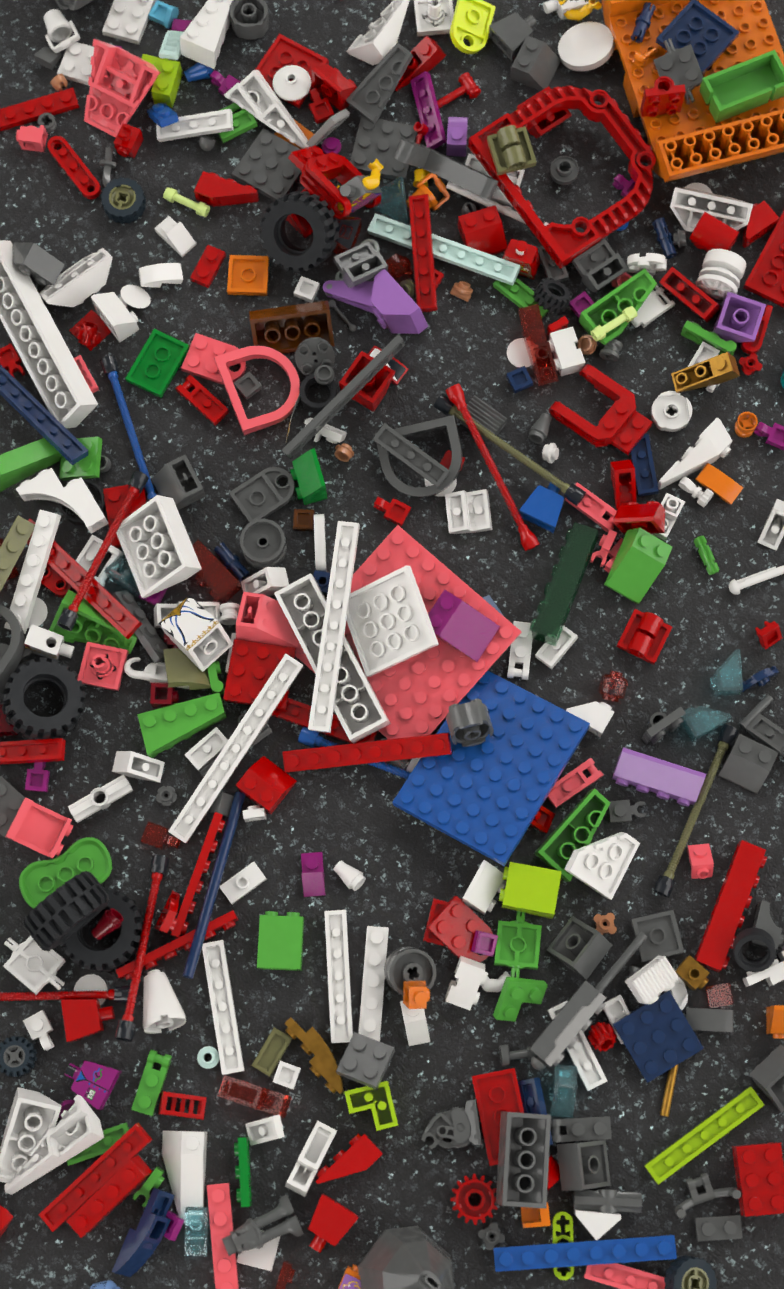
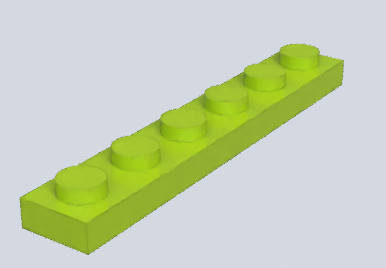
M751 1086L646 1163L644 1167L659 1185L762 1108L764 1103Z

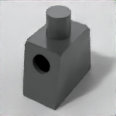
M513 13L489 26V37L513 61L526 36L533 37L532 28L537 25V22L532 15L523 20L518 13Z

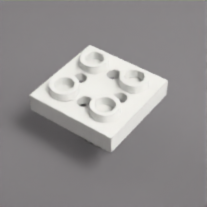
M414 0L417 36L450 33L454 15L452 0Z

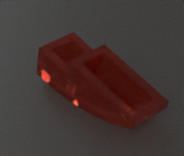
M224 1075L218 1097L275 1116L280 1115L282 1118L286 1117L292 1096Z

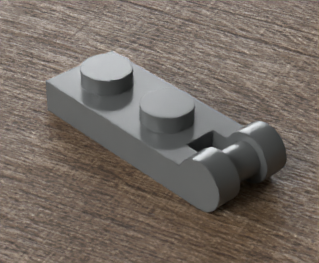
M610 1116L551 1119L550 1127L553 1142L612 1139ZM560 1126H566V1135H560Z

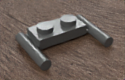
M767 694L739 725L746 729L750 735L784 757V730L761 715L762 711L773 701V698Z

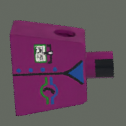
M84 1061L81 1068L70 1063L64 1075L74 1080L71 1086L73 1092L82 1096L85 1101L96 1109L103 1110L122 1071L94 1062Z

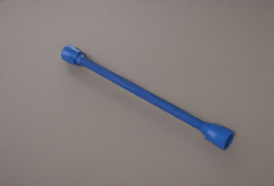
M305 726L298 737L299 743L313 748L315 746L337 745V743L324 739V737L319 735V732L310 731ZM386 762L368 763V765H373V767H378V769H383V771H388L405 779H408L411 774L407 770H402V768H397V766H392Z

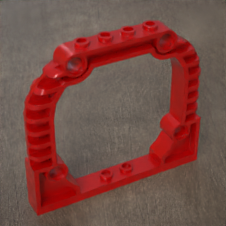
M573 86L554 87L535 97L510 115L509 113L503 115L469 138V149L490 177L499 181L497 185L559 269L639 215L649 202L652 193V171L656 163L653 149L644 142L639 130L634 129L629 117L621 112L614 98L611 99L604 90L592 92L586 88L580 89ZM595 101L601 102L602 105H597ZM564 109H578L588 120L601 122L629 158L628 172L634 180L635 186L623 199L590 220L585 217H577L573 220L572 224L551 222L545 226L534 212L531 202L525 200L522 196L519 186L517 184L514 185L507 174L497 175L488 146L487 136L497 134L499 129L508 125H515L516 128L526 126V130H529L556 112ZM641 162H646L649 166H644ZM580 227L584 232H578L576 228Z

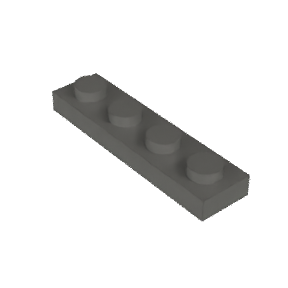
M386 423L383 424L373 438V441L437 488L441 486L451 472Z
M128 590L114 592L112 595L142 623L135 631V635L153 662H163V649H168V647L159 637L144 611L138 606L134 596Z

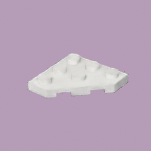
M619 832L574 850L564 870L605 898L612 900L640 842L627 833Z

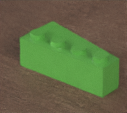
M595 788L590 790L536 850L535 854L552 870L562 871L561 878L565 882H570L573 875L564 870L573 851L590 844L610 802Z

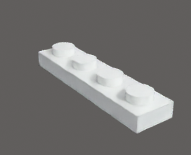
M230 109L178 117L179 122L163 128L156 124L157 140L164 142L233 131V115Z
M568 1000L547 1010L552 1020ZM580 1030L575 1036L578 1038L577 1042L571 1049L568 1047L566 1049L586 1090L589 1091L607 1082V1079L583 1031Z

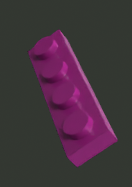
M425 71L410 81L420 122L427 125L429 129L428 133L424 136L426 146L434 150L446 143L447 140L430 73Z

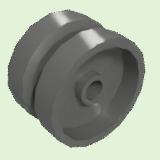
M265 518L256 519L248 523L242 530L240 536L241 550L247 563L252 567L260 570L265 567H276L285 559L287 552L285 534L277 523Z
M411 946L400 947L394 950L387 958L384 966V975L388 985L403 995V981H426V986L430 990L436 979V966L433 959L426 952ZM409 968L412 969L411 974L407 972Z

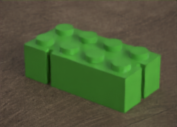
M775 50L702 78L699 91L706 105H709L708 109L715 122L718 123L768 103L769 99L774 101L784 97V66Z

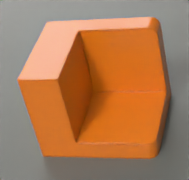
M548 1202L546 1209L521 1207L522 1227L551 1226Z

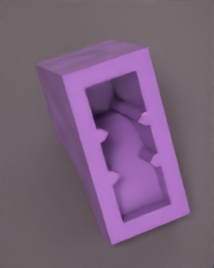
M448 117L446 156L466 157L468 118Z

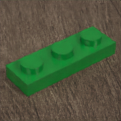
M239 1137L238 1142L234 1143L235 1156H239V1165L235 1166L236 1179H240V1188L236 1189L237 1202H241V1207L252 1206L249 1138Z

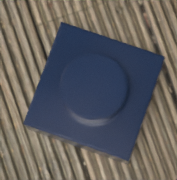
M525 366L506 373V378L514 393L533 386V381Z

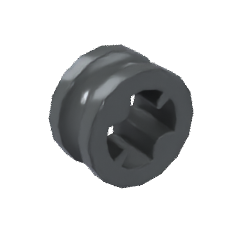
M43 113L38 118L39 127L44 125V122L46 123L47 120H50L51 124L48 123L49 125L45 126L47 133H51L56 129L57 123L51 113Z

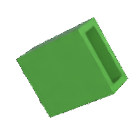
M266 911L265 915H260L258 969L302 971L304 917H300V913L287 912V916H278V912Z

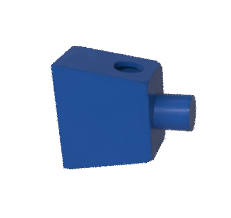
M552 482L548 488L538 485L519 511L521 517L554 533L564 502V497L558 494L560 488L556 487Z

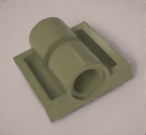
M508 125L499 129L497 134L487 136L488 146L497 175L536 166L537 162L526 126L516 128L515 125Z

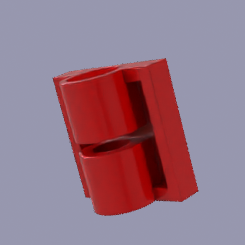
M658 77L653 88L644 90L640 108L641 117H655L662 114L674 115L681 112L686 93L685 84L674 85L670 77Z
M634 609L616 647L654 665L672 626L664 623L662 618L653 613H643Z

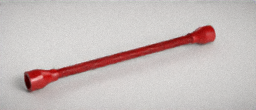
M455 384L449 387L445 392L449 400L461 412L479 451H481L480 453L484 460H486L485 463L488 465L487 467L491 474H493L492 477L495 479L494 481L500 493H502L501 495L507 507H509L508 509L513 519H515L514 521H516L515 523L520 533V541L525 552L535 548L540 543L536 535L529 530L527 524L525 525L523 519H521V514H519L520 512H518L516 505H514V500H512L513 498H511L509 491H507V486H505L506 484H504L502 477H500V472H498L499 470H497L495 463H493V458H491L488 449H486V444H484L474 421H472L473 419L467 409L461 385Z

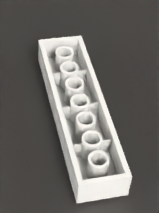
M310 573L274 594L316 674L327 600L316 579ZM344 635L334 711L349 740L355 743L391 723Z

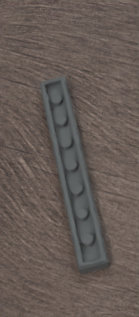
M397 335L282 449L289 459H292L405 346L403 338Z

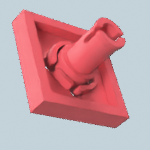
M87 642L77 680H82V683L85 685L119 691L124 673V664L126 663L129 651Z

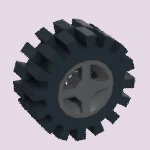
M12 1036L11 1038H6L4 1042L0 1043V1071L12 1077H21L31 1072L30 1069L34 1068V1062L37 1061L35 1045L23 1037Z

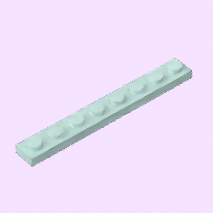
M375 213L367 230L368 234L412 249L411 226ZM432 234L434 258L506 284L514 285L521 269L520 265Z

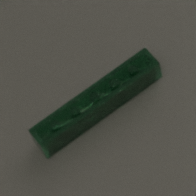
M576 522L573 528H569L565 538L567 540L566 546H562L558 556L560 561L558 565H554L551 573L553 579L551 583H547L544 594H546L545 599L539 602L537 612H539L538 617L533 619L530 625L533 639L556 646L598 540V529Z

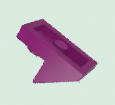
M302 853L301 875L304 897L326 896L323 853Z

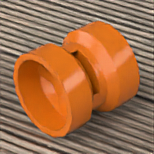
M743 412L739 415L734 426V431L738 436L747 438L753 434L758 424L756 415L751 412Z

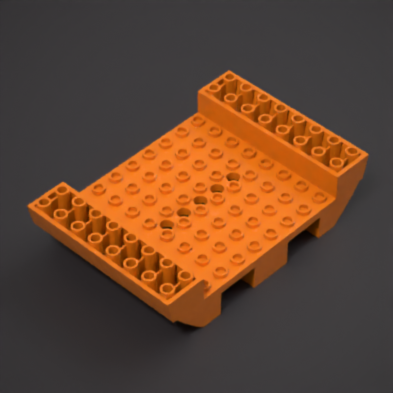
M602 0L604 24L613 35L614 50H618L625 70L623 86L634 118L641 117L640 108L644 90L653 88L655 80L659 77L654 59L667 53V50L656 43V38L691 0ZM697 0L739 31L738 37L712 64L711 70L703 74V77L772 50L776 51L784 66V53L765 0ZM649 2L651 3L649 9H651L653 4L656 7L650 20L651 25L646 30L643 41L636 43L637 37H635L634 41L631 39L636 26L635 21L640 16L644 3ZM654 47H657L658 51L647 58L642 67L632 62L637 51L644 55ZM698 85L691 91L695 102L691 103L690 100V104L687 105L684 97L681 112L674 115L662 114L655 117H641L648 138L647 144L652 147L656 157L653 171L663 178L664 182L784 152V97L774 101L769 99L768 103L716 123L708 109L709 105H706L699 91L701 85Z

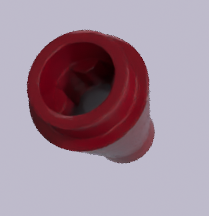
M114 908L105 910L96 926L91 930L92 935L96 939L101 940L104 936L121 926V922L124 920L123 916Z

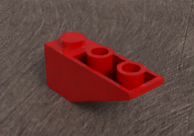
M426 36L410 51L413 58L396 86V91L411 83L410 80L423 72L432 70L446 56L436 41Z
M203 171L194 190L197 201H202L214 207L259 201L258 191L254 187L238 184L233 179L221 178L213 172L207 173Z
M358 1133L349 1142L351 1147L346 1152L341 1150L333 1158L335 1163L330 1168L325 1165L316 1174L319 1178L315 1182L319 1184L367 1170L383 1153L366 1134L361 1137Z

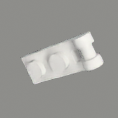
M514 621L513 625L522 633L511 644L507 678L522 677V680H528L534 623ZM515 664H522L523 669L515 668Z

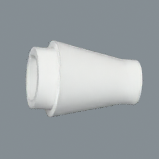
M342 860L333 869L348 889L356 891L365 882L366 878L363 876V872L351 867Z

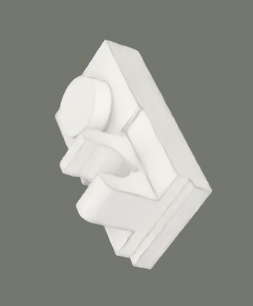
M313 418L306 419L304 424L307 425ZM326 424L315 435L314 442H318L321 436H324L327 441L337 444L345 440L347 432Z

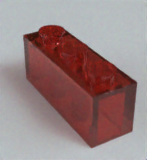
M198 539L192 546L202 569L195 573L197 576L195 580L201 587L206 586L210 590L209 595L216 602L220 600L222 603H226L242 588L241 584Z

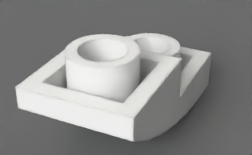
M181 263L154 264L141 267L138 270L141 287L160 288L162 283L182 284L183 281Z
M666 493L661 503L665 508L664 533L652 535L666 541L685 501Z

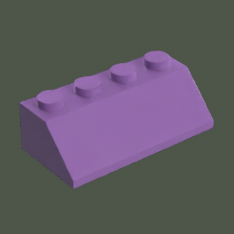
M623 747L619 754L612 779L616 780L615 783L628 787L629 784L635 786L637 791L657 793L656 796L661 799L669 800V798L677 800V803L680 805L689 806L690 804L694 805L697 801L706 774Z

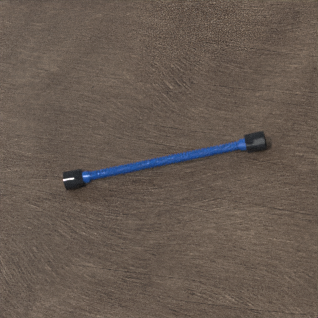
M106 356L100 360L102 370L112 383L140 472L149 477L145 485L147 503L157 494L151 483L152 481L121 391L115 356Z

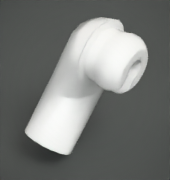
M506 971L498 979H489L487 976L484 985L480 984V986L486 992L497 993L502 990L506 977L511 976Z

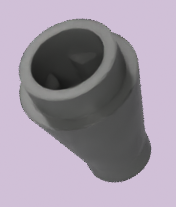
M542 413L529 429L528 438L533 443L542 444L543 441L547 440L552 417L547 413Z

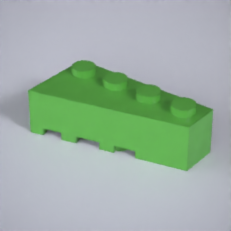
M220 693L137 714L146 752L151 758H154L164 750L174 747L175 744L187 740L197 732L205 730L227 718Z

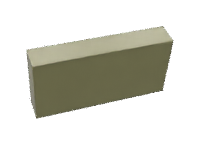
M274 1027L251 1066L271 1077L293 1038Z

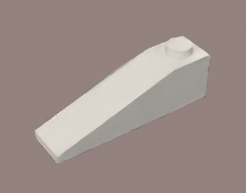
M393 0L380 13L382 17L368 26L370 30L364 36L360 34L347 50L348 54L371 65L379 64L397 44L410 0Z
M716 418L702 432L695 443V447L690 446L681 458L682 461H676L659 480V490L682 479L684 476L686 477L704 468L707 463L712 464L720 457H726L731 451L729 447L732 439L719 418Z
M17 1087L0 1147V1182L10 1184L18 1175L17 1169L20 1166H25L30 1160L31 1156L29 1154L50 1128H55L61 1105L40 1092Z
M163 1130L162 1157L172 1194L175 1195L174 1201L178 1216L185 1220L184 1223L203 1224L207 1131Z

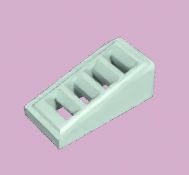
M171 30L166 32L159 52V58L179 59L180 36L183 32Z

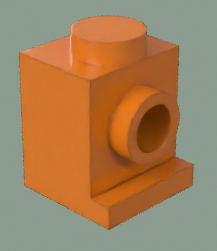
M403 981V1004L408 1009H426L427 1002L430 1000V991L426 986V981Z

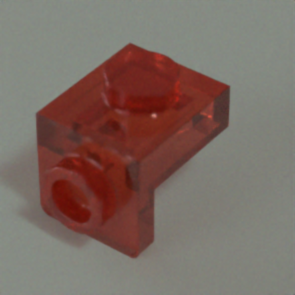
M394 254L385 261L388 265L387 272L394 280H397L404 274H413L410 268L412 266L411 262L406 256Z

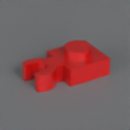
M12 343L1 348L0 365L6 370L9 369L8 372L13 377L16 371H20L24 376V369L18 365L22 361Z

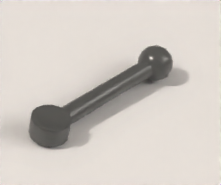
M330 300L329 308L334 309L349 326L351 332H355L357 326L346 318L336 306L334 300Z

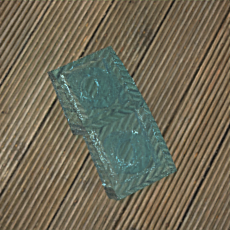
M208 1207L185 1208V1256L208 1255Z

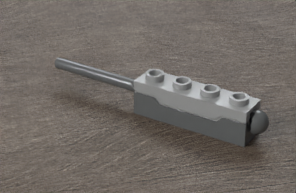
M643 932L639 933L595 988L587 981L581 984L528 1049L537 1057L532 1056L531 1065L534 1069L543 1070L546 1066L551 1067L552 1064L557 1066L564 1058L561 1053L565 1048L571 1049L578 1040L575 1037L580 1030L584 1032L592 1023L589 1020L594 1013L598 1015L606 1006L603 1003L606 999L603 991L648 938Z

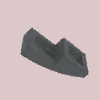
M686 1008V1019L693 1031L733 1033L734 1010Z

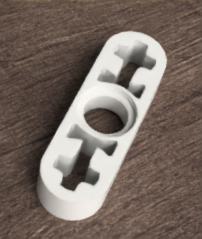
M314 514L315 568L317 571L326 572L324 514Z

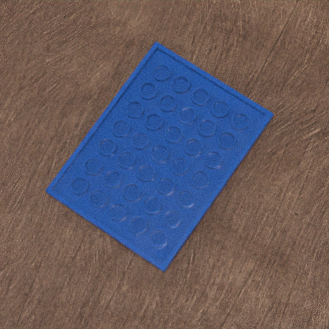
M487 671L459 704L470 702L473 699H481L482 703L488 708L494 729L493 735L490 737L489 734L485 737V742L470 747H462V744L458 742L455 745L450 735L452 754L420 758L392 803L395 807L505 866L588 731L590 723ZM446 720L440 727L437 734H450Z

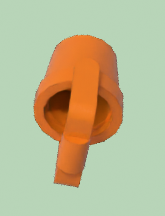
M429 173L415 185L417 190L411 195L428 194L430 208L433 211L450 198L445 184L434 173ZM430 178L434 180V184L445 196L439 202L424 185ZM408 198L405 202H406V204H407V206H408V208H409V198Z

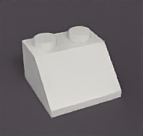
M114 292L91 296L98 315L119 343L139 330L137 316L133 311L129 312L126 309L128 305L121 296L118 298Z
M483 860L462 901L485 915L486 911L491 912L497 902L494 900L496 893H500L501 888L504 889L506 881L502 880L503 873L489 862Z

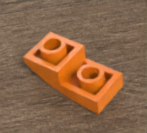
M709 463L704 466L695 479L728 504H732L743 489L737 482Z

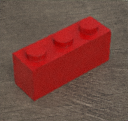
M671 267L659 281L667 291L706 323L721 308L717 302L674 267Z

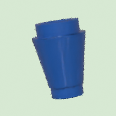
M198 62L184 71L187 81L191 82L211 78L210 75L213 69Z

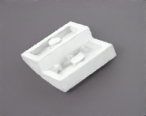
M487 489L472 492L463 490L445 494L450 534L492 530L489 493Z

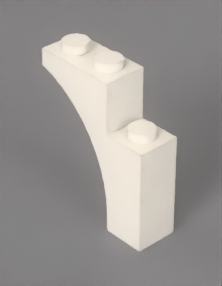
M50 468L49 470H42L38 473V476L31 480L23 481L16 488L24 502L48 500L60 503L71 509L83 520L91 534L109 524L82 478L73 479L68 482L67 486L63 487L53 469Z

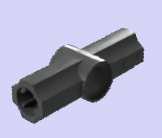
M597 1189V1191L574 1190L573 1209L593 1210L601 1213H641L642 1193L618 1192V1190Z

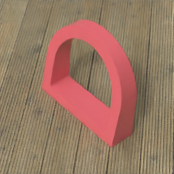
M249 346L214 357L244 435L280 423L292 413L300 394V381L295 367L282 353L265 346ZM261 358L273 361L282 367L289 377L291 384L289 397L279 409L247 419L227 368L251 359Z

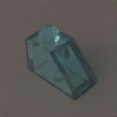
M736 649L716 670L713 677L710 678V687L714 689V695H740L743 691L740 649Z
M692 706L685 710L686 714L682 718L683 722L681 724L693 742L729 722L732 717L729 713L703 706L697 708Z
M555 1066L551 1116L573 1117L577 1091V1066Z

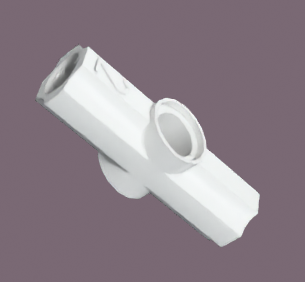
M123 774L101 788L93 789L89 795L71 804L68 808L75 821L79 823L99 810L107 809L111 803L129 794L133 789ZM99 794H105L106 796L103 803H96V798Z

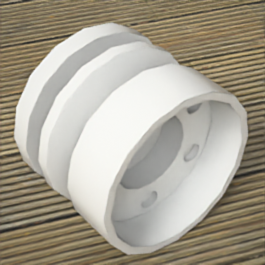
M709 250L703 261V269L699 273L696 286L709 297L718 300H724L728 292L737 294L740 280L743 278L746 269V261L737 253L729 250Z

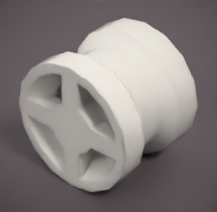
M237 603L221 604L219 606V611L222 613L220 623L223 625H235L240 605Z

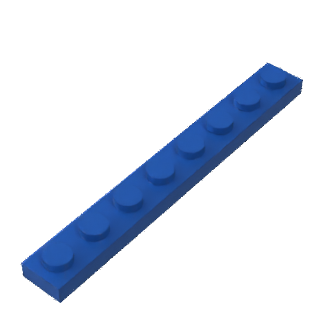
M674 1235L493 1248L495 1272L677 1259Z

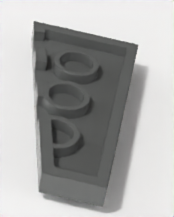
M397 42L351 93L346 102L375 125L412 60V53Z

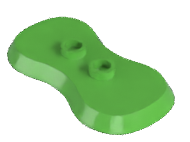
M87 837L77 840L67 851L54 859L36 861L29 864L19 877V887L24 900L34 909L57 888L83 871L91 872L100 884L109 877L112 870L110 854L100 840Z

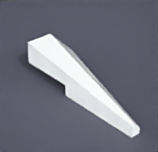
M253 70L240 83L235 84L224 94L226 98L238 104L239 107L254 115L255 118L277 133L282 134L292 143L302 149L309 147L306 144L308 139L259 70Z
M76 1095L74 1097L75 1103L68 1111H63L61 1114L62 1119L56 1127L50 1128L29 1154L31 1156L30 1160L25 1166H20L17 1169L18 1175L10 1184H5L6 1193L11 1195L104 1138L100 1119L82 1096Z

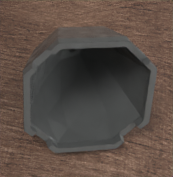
M418 1226L385 1229L358 1265L361 1289H454L451 1255Z

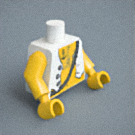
M549 0L543 3L546 14L556 11L561 20L580 21L590 14L593 8L599 10L602 7V3L598 0Z

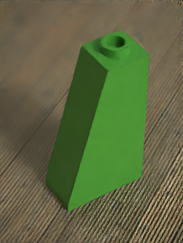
M45 438L1 454L0 492L57 463L61 459V454Z

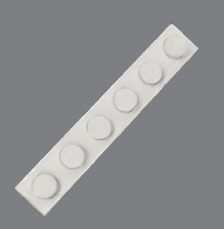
M44 510L39 511L10 606V610L19 620L24 634H26L61 519V515ZM6 622L4 628L11 630L10 625Z
M346 910L324 911L331 1043H348L353 1036L347 914Z
M367 926L358 1033L380 1042L385 983L384 966L387 957L389 928Z
M224 940L203 943V957L222 1075L242 1072L245 1070Z

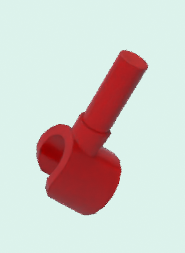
M416 122L414 124V130L417 132L415 143L420 144L422 137L428 133L429 129L424 123Z

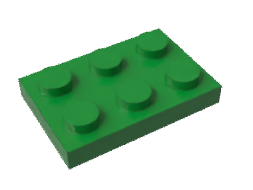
M153 329L127 374L126 382L162 398L190 346L157 329Z

